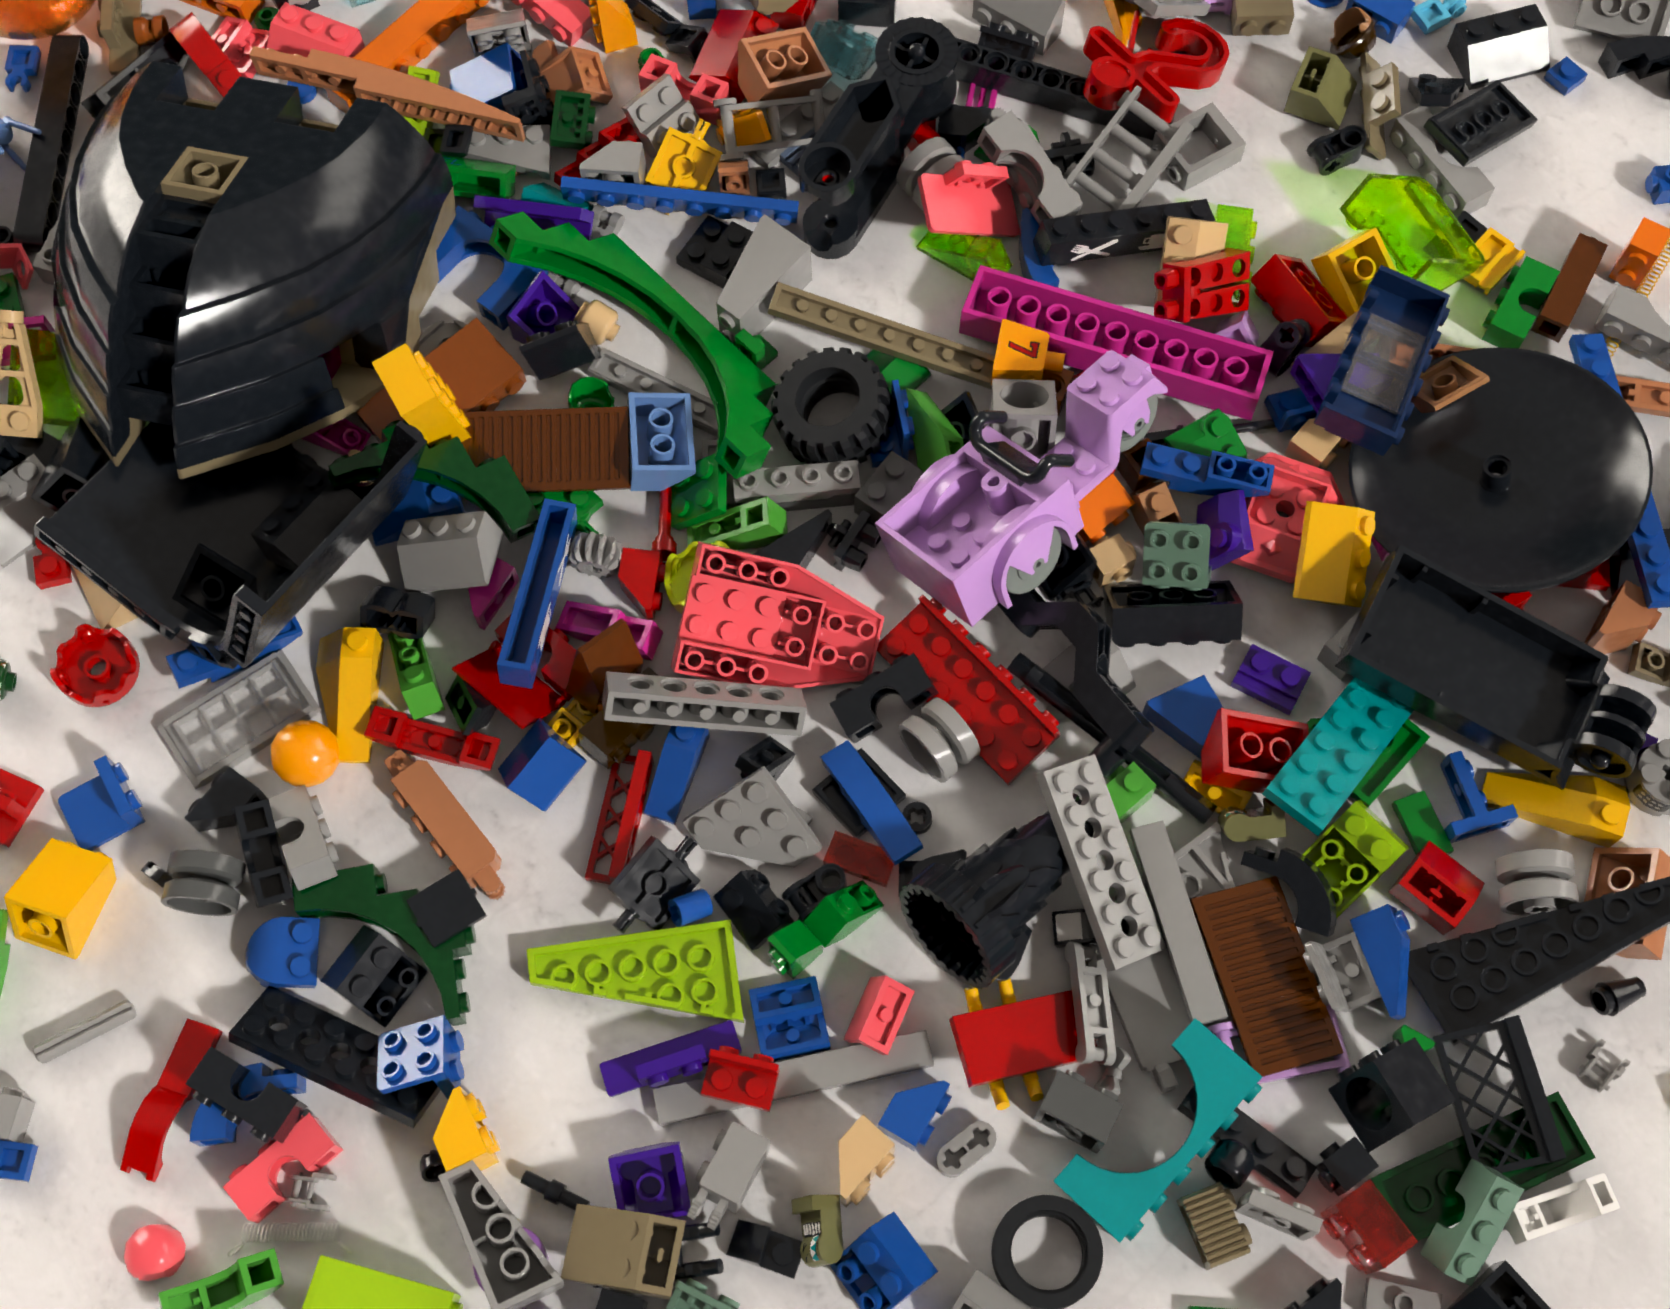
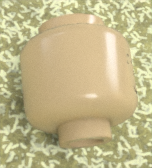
M593 300L590 303L585 301L574 318V321L578 320L579 324H589L596 345H601L606 339L612 342L621 327L616 324L618 313L599 300Z

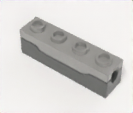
M858 460L759 468L738 479L733 477L735 507L766 496L786 511L854 505V495L860 489Z

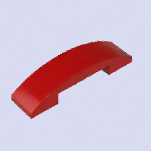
M376 705L364 733L365 738L396 750L401 749L403 752L452 766L491 771L501 742L500 738L474 732L468 736L459 731L408 718L406 713Z

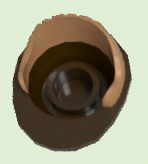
M1358 7L1349 8L1341 13L1334 21V37L1330 39L1332 44L1330 52L1338 57L1342 56L1348 59L1359 58L1361 54L1369 53L1376 43L1375 18L1369 16Z

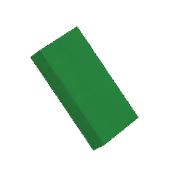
M1425 791L1401 798L1391 804L1416 855L1428 840L1448 855L1454 851Z

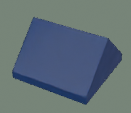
M539 718L500 765L498 770L508 789L542 811H547L587 760Z

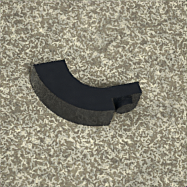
M1256 846L1255 851H1244L1241 865L1274 875L1286 882L1292 889L1298 905V914L1294 926L1326 937L1334 934L1336 926L1335 898L1326 877L1311 860L1290 848L1281 849L1279 858H1275V851Z

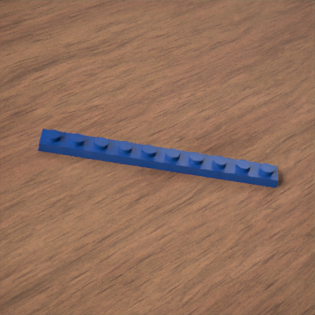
M1603 333L1572 335L1568 343L1574 363L1605 381L1622 397ZM1651 491L1643 517L1627 541L1647 609L1670 607V550Z

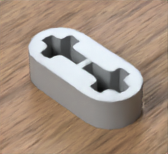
M977 1121L969 1125L940 1148L936 1157L938 1170L944 1176L950 1178L962 1175L992 1151L997 1140L994 1128L989 1123ZM977 1130L980 1134L986 1131L989 1135L986 1139L988 1146L983 1147L981 1144H977L970 1150L967 1145L974 1139L973 1131ZM963 1149L966 1154L960 1157L958 1161L960 1167L955 1169L951 1165L946 1168L943 1164L946 1161L945 1153L949 1151L950 1154L954 1155Z

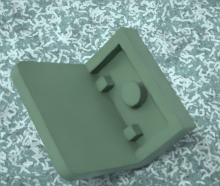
M1147 522L1144 527L1142 585H1151L1159 589L1183 587L1185 590L1190 591L1207 589L1212 571V566H1209L1210 527L1206 524Z

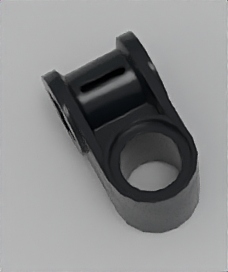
M1349 125L1327 136L1315 139L1306 151L1310 157H1314L1320 166L1319 172L1321 175L1326 176L1360 159L1367 140V134L1362 127Z
M1294 319L1280 323L1268 339L1261 344V348L1274 351L1268 371L1275 377L1281 376L1289 369L1296 356L1310 341L1312 329L1306 320Z
M824 864L804 879L788 887L781 897L784 901L790 902L799 915L798 920L804 924V920L826 896L847 887L845 873L837 864ZM828 876H836L840 879L839 885L831 889L824 887L822 883Z

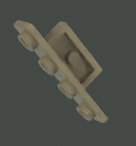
M98 0L101 15L100 20H97V31L99 36L105 39L110 49L109 72L111 75H116L140 56V46L136 42L133 31V19L141 17L142 0Z
M1365 52L1360 55L1361 66L1359 67V74L1362 79L1360 96L1363 101L1361 118L1367 134L1364 148L1368 153H1372L1376 158L1382 160L1386 158L1384 123L1401 115L1398 67L1393 62L1380 67V64Z

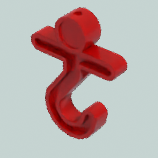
M1174 18L1164 20L1160 26L1154 42L1155 47L1160 51L1145 50L1133 54L1108 29L1101 26H1093L1089 30L1083 47V53L1093 62L1083 88L1084 96L1095 107L1103 110H1119L1120 107L1117 106V103L1127 90L1132 92L1138 85L1142 90L1137 101L1165 122L1170 123L1179 105L1180 98L1169 86L1199 90L1209 88L1217 83L1230 54L1227 42L1217 31L1204 23L1193 19ZM1181 51V52L1189 53V54H1191V55L1178 54V53H1172V52Z

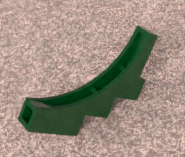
M401 420L389 423L382 430V443L369 444L361 452L350 457L348 455L341 456L328 466L329 480L335 490L358 482L377 479L395 425ZM458 436L450 440H439L430 449L427 445L425 446L413 480L434 484L450 490L467 499L482 511H486L501 528L510 543L535 533L540 515L505 455L497 459L493 457L482 461L478 467H475Z
M374 864L336 870L338 876L298 891L292 878L294 909L301 918L332 917L358 920L380 927L402 939L420 955L430 969L441 993L445 1016L452 1026L467 1024L465 1013H469L471 1008L469 995L467 992H463L461 980L466 979L465 962L463 958L459 959V957L472 955L471 944L476 943L474 925L434 948L424 930L417 927L416 922L418 920L406 901L420 891L418 889L384 894L388 892L386 876L384 873H380Z

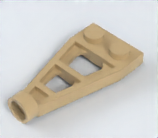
M0 310V381L5 377H15L19 380L23 392V401L19 405L0 403V435L42 438L43 404L24 324V311ZM8 323H13L14 329H9ZM7 345L16 346L19 350L20 368L17 371L5 370L1 366L3 349Z

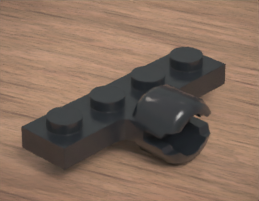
M1194 1085L1177 1108V1110L1193 1122L1196 1114V1091ZM1236 1107L1234 1111L1239 1114L1236 1120L1226 1131L1219 1127L1212 1135L1216 1140V1145L1205 1160L1207 1174L1216 1183L1221 1182L1225 1188L1238 1189L1246 1181L1251 1171L1257 1170L1296 1199L1302 1193L1317 1167Z

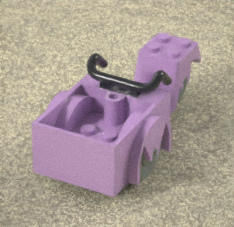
M1107 351L1068 385L1065 437L1040 459L989 425L982 429L986 423H1006L1008 415L1005 411H980L973 417L970 423V441L955 454L945 456L933 463L920 476L912 491L875 522L894 568L971 627L998 603L1009 609L1012 606V602L1008 592L1017 595L1027 593L1038 587L1049 576L1058 561L1061 552V542L1073 550L1078 547L1075 535L1085 527L1079 511V501L1116 469L1119 463L1120 452L1131 449L1144 438L1152 426L1157 413L1158 400L1156 394L1167 393V386L1152 374L1150 364L1131 354L1125 358L1115 351Z

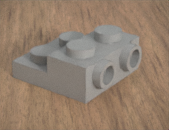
M665 73L621 107L649 156L654 158L669 126L682 133L693 134L699 121V116L690 100H685L682 97L670 74Z

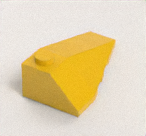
M343 627L319 640L316 673L328 728L338 740L339 763H370L372 740L365 738L364 733L375 705L377 706L385 643L376 628Z
M1487 772L1481 789L1486 796L1489 808L1498 809L1513 804L1519 816L1518 818L1603 847H1611L1623 838L1631 807L1625 786L1587 775H1569L1564 789L1561 790L1532 773Z

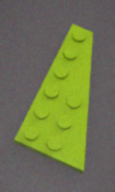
M731 919L527 949L529 982L532 986L744 1023Z

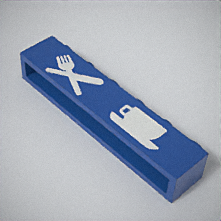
M544 499L497 662L499 682L502 684L529 689L533 688L570 554V544L573 542L578 525L576 504Z

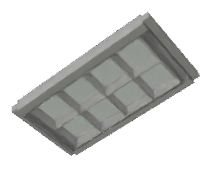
M281 649L167 718L157 728L194 788L198 789L213 781L218 774L225 772L229 766L231 768L237 766L270 745L277 732L287 724L299 720H309L316 716V713L320 712L321 708Z

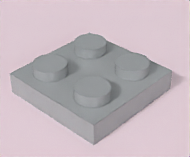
M1259 1187L1258 1191L1252 1189L1240 1197L1236 1212L1302 1241L1319 1234L1323 1219L1314 1216V1209L1294 1202L1293 1206L1279 1200L1280 1195L1267 1188Z

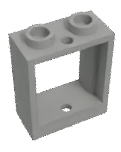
M1213 102L1170 124L1172 127L1174 125L1180 127L1186 120L1194 126L1193 132L1202 129L1219 150L1192 165H1189L1180 152L1176 154L1166 170L1174 183H1178L1183 191L1235 165L1242 159L1246 142ZM1158 131L1155 132L1152 143L1154 151L1156 149L1162 151L1168 143L1164 140L1165 136Z

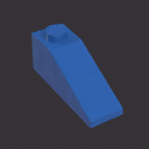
M681 726L670 727L660 755L644 815L674 825L676 824L710 737L708 729Z
M1386 904L1350 919V922L1389 1016L1401 1020L1406 1018L1410 938L1406 930L1410 929V925L1402 910L1398 911L1397 908Z

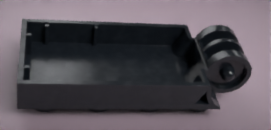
M1401 544L1385 558L1334 665L1338 669L1561 790L1564 789L1574 764L1608 778L1621 779L1629 777L1637 763L1639 750L1646 741L1645 736L1648 728L1653 724L1657 714L1656 706L1640 692L1628 687L1608 684L1610 677L1604 671L1608 661L1607 655Z

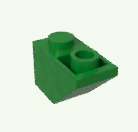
M862 880L826 896L804 920V924L823 944V947L826 948L847 937L881 910L884 904L877 897L875 891Z
M800 920L780 929L767 938L769 946L767 953L771 957L769 962L780 975L783 976L787 973L792 979L823 953V944Z

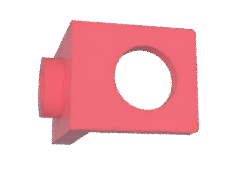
M0 243V269L12 268L21 288L28 289L34 268L22 244ZM22 262H23V264H24V269H25L24 276H23L22 270H21V264H22Z

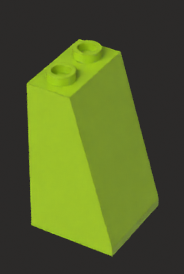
M320 1255L302 1309H463V1304L459 1303L461 1297L459 1294Z

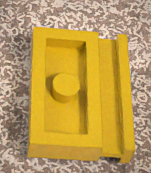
M1490 227L1456 262L1452 271L1475 288L1479 286L1484 290V294L1488 295L1513 269L1514 265L1523 258L1526 251L1523 249L1519 251L1514 247L1515 244Z

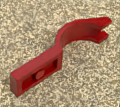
M187 1018L157 1085L144 1098L134 1116L127 1137L120 1168L121 1171L130 1173L133 1168L146 1173V1180L156 1181L163 1166L162 1151L167 1132L179 1110L186 1102L193 1099L192 1095L196 1091L185 1083L209 1048H216L223 1033L221 1030Z

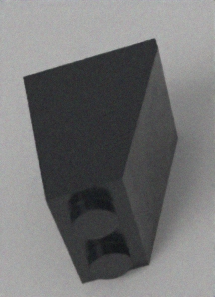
M80 415L65 430L31 496L32 499L56 512L111 460Z

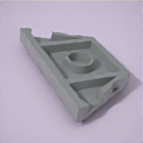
M1218 822L1174 853L1189 900L1192 897H1200L1235 887L1233 877L1229 872L1230 864L1227 851H1224L1220 835L1222 832L1221 826ZM1143 875V876L1141 877V880H1142V882H1143L1145 891H1146V893H1147V896H1148V899H1149V901H1150V904H1151L1152 910H1153V912H1154L1155 918H1156V920H1157V923H1159V922H1158V919H1157V916H1156V913H1155V909H1154V906H1153L1151 897H1150V894H1149V891H1148V888H1147V885H1146V882H1145V879H1144V875Z

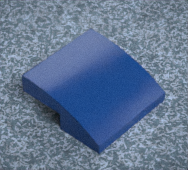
M816 976L748 990L761 1054L774 1058V1061L831 1049Z

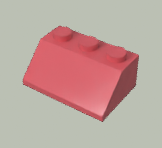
M284 2L271 21L267 48L288 54H299L303 57H308L310 50L316 49L353 58L365 48L359 29L301 7L289 5L287 2Z

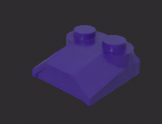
M1244 490L1220 493L1197 505L1196 524H1206L1211 529L1209 566H1212V571L1254 551Z
M664 1142L634 1148L608 1157L617 1209L649 1213L669 1218L688 1215L691 1202L680 1142Z

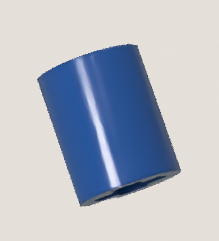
M700 888L670 899L668 901V911L671 914L672 922L677 927H681L711 916L713 904L707 891Z

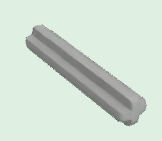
M124 1000L35 1045L33 1051L36 1059L41 1063H47L136 1017V1010L133 1004L128 1000Z

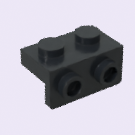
M990 22L988 27L981 25L978 45L1026 60H1034L1038 42L1032 40L1033 34L1017 30L1015 35L1005 32L1006 26Z
M756 869L740 871L713 896L751 950L759 949L769 936L794 922L789 914L790 910L786 903L776 897L770 889V882L767 877Z

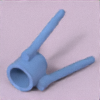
M4 116L3 119L0 118V154H4L5 150L21 169L26 170V164L8 145L13 139L11 127L41 135L42 131L33 126L15 121L9 116Z

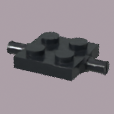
M686 835L675 850H671L658 838L650 836L609 885L608 889L621 900L623 907L626 909L616 922L612 924L619 932L624 934L635 919L643 921L652 930H660L671 917L668 911V901L692 892L701 881L689 869L685 858L697 846V843L692 838Z

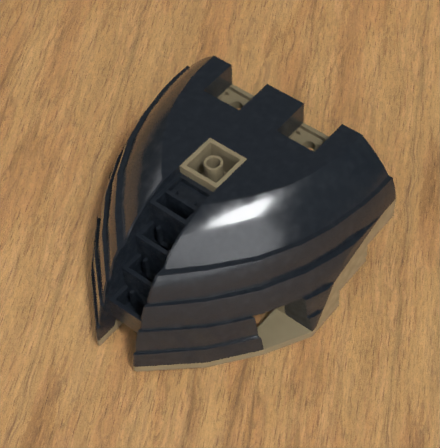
M152 61L141 68L127 82L118 95H113L107 102L84 139L75 159L71 179L65 192L51 253L54 275L55 344L59 361L77 412L114 465H120L145 427L146 421L173 426L175 441L173 451L179 479H185L282 448L350 416L363 408L376 393L382 390L385 386L371 362L404 343L413 352L419 350V339L421 336L419 316L439 281L436 250L456 217L453 183L442 154L435 153L427 140L401 114L385 102L356 98L340 124L336 125L303 119L299 90L295 86L239 77L219 104L188 98L181 66ZM339 346L342 363L331 380L324 358L318 356Z

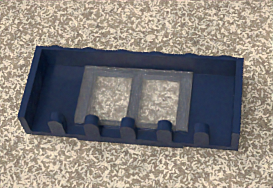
M1380 265L1369 283L1357 316L1354 319L1314 424L1325 428L1324 430L1381 456L1385 455L1392 444L1397 446L1406 428L1401 426L1403 420H1408L1415 406L1414 403L1410 402L1412 396H1417L1424 382V379L1419 378L1421 372L1425 373L1431 363L1433 356L1428 353L1430 349L1433 350L1440 339L1441 332L1437 331V329L1444 324L1449 315L1450 309L1446 308L1450 295Z

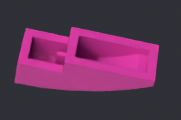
M568 600L555 627L568 636L588 642L622 618L627 622L642 659L651 661L663 635V631L652 620L626 616L619 609Z

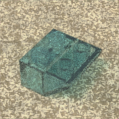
M827 19V22L816 21L810 35L829 69L848 80L861 79L876 62L875 47L878 38L867 32L860 34L854 30L855 25L843 19H839L838 22L832 19Z

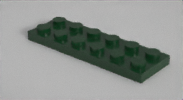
M1558 1091L1547 1096V1100L1566 1158L1558 1162L1502 1173L1522 1187L1524 1191L1596 1158ZM1523 1108L1502 1118L1519 1127L1525 1114ZM1496 1120L1487 1138L1507 1149L1515 1131ZM1526 1122L1523 1130L1530 1133L1528 1124ZM1486 1124L1476 1129L1475 1131L1483 1135L1489 1124ZM1520 1134L1511 1152L1524 1160L1538 1157L1534 1142ZM1472 1135L1476 1147L1480 1139ZM1463 1136L1368 1180L1403 1248L1429 1237L1437 1222L1450 1227L1462 1220L1465 1213V1200L1461 1194L1455 1191V1188L1470 1163ZM1485 1142L1478 1153L1480 1162L1489 1167H1496L1503 1156L1502 1152ZM1507 1157L1503 1165L1514 1163L1517 1161L1510 1157Z

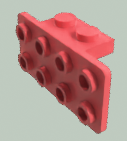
M964 160L954 164V168L943 175L923 173L918 176L917 181L928 230L931 233L995 237H1016L1019 235L1020 228L1011 186L1006 182V179L1009 178L1007 166H996L992 162L972 164L970 160Z

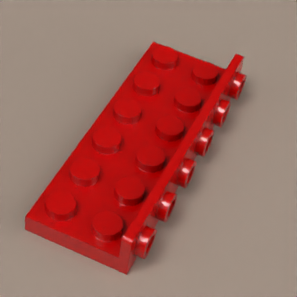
M922 594L918 598L920 603L879 642L877 652L890 665L896 658L902 655L914 653L939 692L934 697L947 702L964 719L978 740L981 749L979 756L1009 786L1061 736L1057 729L1060 723L1048 710L1041 713L1033 705L1037 700L1025 687L1018 690L1010 682L1014 677L1003 665L1000 664L998 667H995L988 660L991 654L980 642L973 645L965 637L969 632L958 620L955 619L951 623L943 615L947 610L941 603L934 598L929 601Z

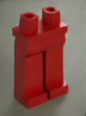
M1228 247L1221 250L1220 253L1193 260L1163 263V270L1154 274V285L1157 289L1162 290V300L1154 304V316L1186 323L1190 322V319L1249 310V283L1243 282V280L1250 279V251ZM1238 259L1241 262L1239 273L1232 270L1234 262ZM1236 290L1240 292L1238 303L1232 302V295Z

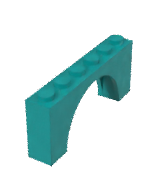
M1196 1018L1193 1019L1171 1045L1188 1067L1196 1091L1194 1123L1190 1134L1181 1148L1162 1164L1148 1170L1132 1173L1103 1169L1087 1161L1081 1155L1076 1154L1054 1180L1066 1194L1119 1243L1124 1237L1131 1241L1144 1226L1140 1221L1142 1216L1148 1209L1155 1213L1168 1198L1163 1193L1172 1182L1177 1186L1180 1185L1192 1170L1187 1166L1196 1154L1202 1159L1215 1144V1141L1210 1137L1219 1127L1226 1131L1239 1116L1234 1111L1242 1100L1249 1104L1262 1089L1258 1084L1262 1076Z

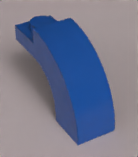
M262 1062L244 1066L250 1070L240 1088L241 1097L244 1101L258 1097L269 1082L289 1095L306 1093V1079L288 1069L274 1070L273 1075H271V1068ZM214 1102L210 1108L200 1103L192 1122L190 1142L198 1146L236 1143L238 1125L220 1115L224 1108Z

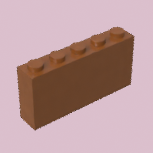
M477 317L424 357L426 362L432 365L435 372L439 373L444 383L449 385L457 399L455 403L463 412L494 411L499 406L501 400L509 394H516L527 381L522 367ZM385 387L376 393L363 408L356 411L360 421L379 443H382V430L389 423L396 420L404 421Z

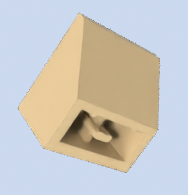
M863 1114L838 1141L841 1204L846 1208L851 1202L858 1205L871 1190L869 1182L875 1175L882 1178L895 1163L893 1161L895 1159V1143Z

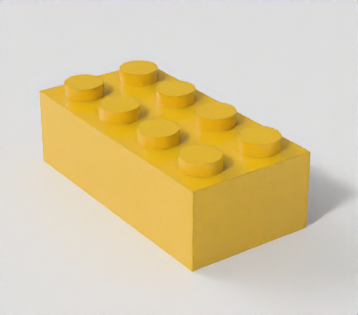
M404 343L371 362L400 416L409 425L416 427L422 433L430 447L442 439L450 440L458 436L460 441L463 442L468 438H472L466 429L471 424L463 410L459 409L455 403L457 399L447 383H444L432 365L426 362L419 350L413 352Z

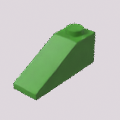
M766 496L728 509L725 514L688 527L687 543L689 545L691 542L700 541L711 544L718 540L726 543L730 549L734 550L761 548L788 533L786 510Z

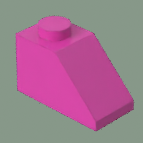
M499 558L496 559L488 586L468 588L473 615L479 628L483 630L486 629L519 582L515 567Z

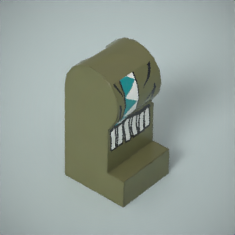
M1263 798L1264 807L1244 810L1232 806L1225 808L1220 812L1217 822L1221 826V831L1234 842L1287 837L1285 811L1269 799Z
M808 1195L792 1199V1214L801 1216L803 1241L800 1246V1253L804 1263L812 1268L837 1263L843 1254L840 1195Z

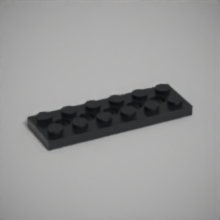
M268 986L229 1032V1042L411 1128L416 1126L441 1091L436 1083L431 1080L387 1094L380 1093L377 1089V1072L367 1074L361 1070L365 1066L377 1067L379 1036L274 987ZM277 1023H283L288 1026L287 1029L275 1031L270 1027ZM307 1037H313L318 1040L317 1043L305 1045L300 1041ZM342 1051L349 1056L338 1060L331 1057V1054Z

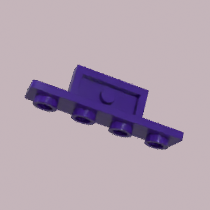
M728 1020L600 1063V1070L608 1096L614 1097L647 1085L649 1088L661 1086L669 1082V1078L680 1074L690 1076L699 1073L709 1063L708 1055L710 1049L719 1050L721 1045L740 1050V1055L742 1049L733 1022Z

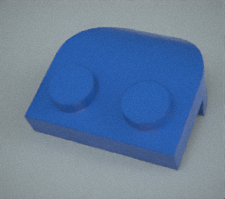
M277 917L263 923L253 933L245 950V964L248 972L260 982L261 986L266 988L270 986L279 989V987H316L320 918Z

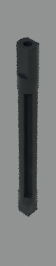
M1021 652L1014 658L1007 668L1008 671L1099 743L1107 736L1069 689ZM1139 746L1133 753L1128 751L1125 754L1127 759L1124 762L1127 765L1134 761L1157 785L1156 788L1201 823H1206L1217 808L1216 805L1143 747Z

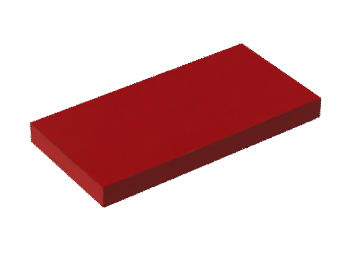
M1072 990L960 1014L949 1019L969 1088L1077 1063L1075 1049L1078 1041Z

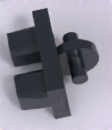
M1062 132L1060 142L1051 143V149L1044 151L1052 164L1058 166L1062 175H1064L1067 168L1073 162L1076 164L1080 162L1094 142L1081 144L1080 138L1071 140L1068 132ZM1094 158L1083 171L1087 176H1092L1094 173Z
M864 510L859 514L853 525L849 520L844 519L841 525L831 523L827 528V533L832 537L828 546L836 549L833 553V557L836 559L833 567L841 572L845 566L860 572L868 559V554L858 549L860 543L863 542L875 548L881 541L876 525L871 522V514Z

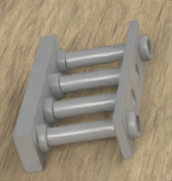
M1138 85L1132 92L1127 90L1117 103V106L1120 107L1080 162L1078 164L1073 162L1063 175L1070 187L1075 182L1112 208L1111 211L1136 208L1194 130V126L1186 120L1180 127L1176 125L1172 127L1138 102L1137 99L1142 90ZM1129 110L1165 136L1164 140L1168 143L1162 151L1158 149L1154 151L1119 125ZM1111 134L1147 160L1146 164L1150 167L1144 175L1140 173L1136 175L1101 149ZM1093 158L1129 184L1128 188L1132 191L1126 199L1122 197L1117 198L1083 173Z

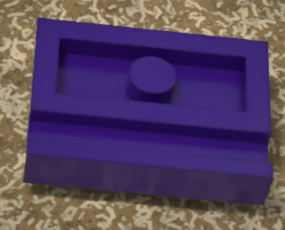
M1252 644L1230 687L1290 715L1311 672Z

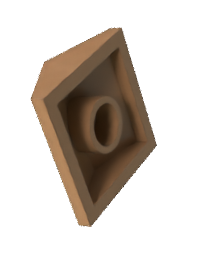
M1451 355L1428 368L1425 373L1421 372L1419 378L1424 379V382L1417 396H1412L1411 402L1415 404V407L1421 413L1436 412L1486 384L1490 379L1487 374Z

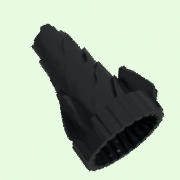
M1073 793L1075 802L1080 805L1082 800L1078 794ZM1049 811L1019 829L1011 828L989 847L985 843L968 857L967 852L964 849L932 856L916 863L912 868V879L900 890L901 910L914 936L934 961L961 983L982 989L988 987L996 979L1007 980L1012 976L1021 961L1032 930L1026 923L1048 904L1045 899L1061 886L1062 877L1070 871ZM1086 821L1085 831L1090 837H1093V826L1090 822Z

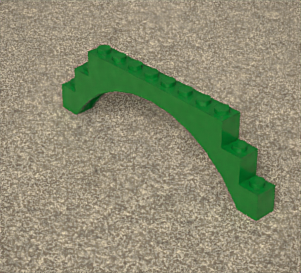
M524 212L496 219L489 244L508 262L549 270L583 282L621 301L643 315L665 333L691 361L704 381L714 404L718 425V439L714 459L735 479L761 468L771 448V445L763 436L774 416L766 406L777 385L614 233L588 241L569 222L542 230Z

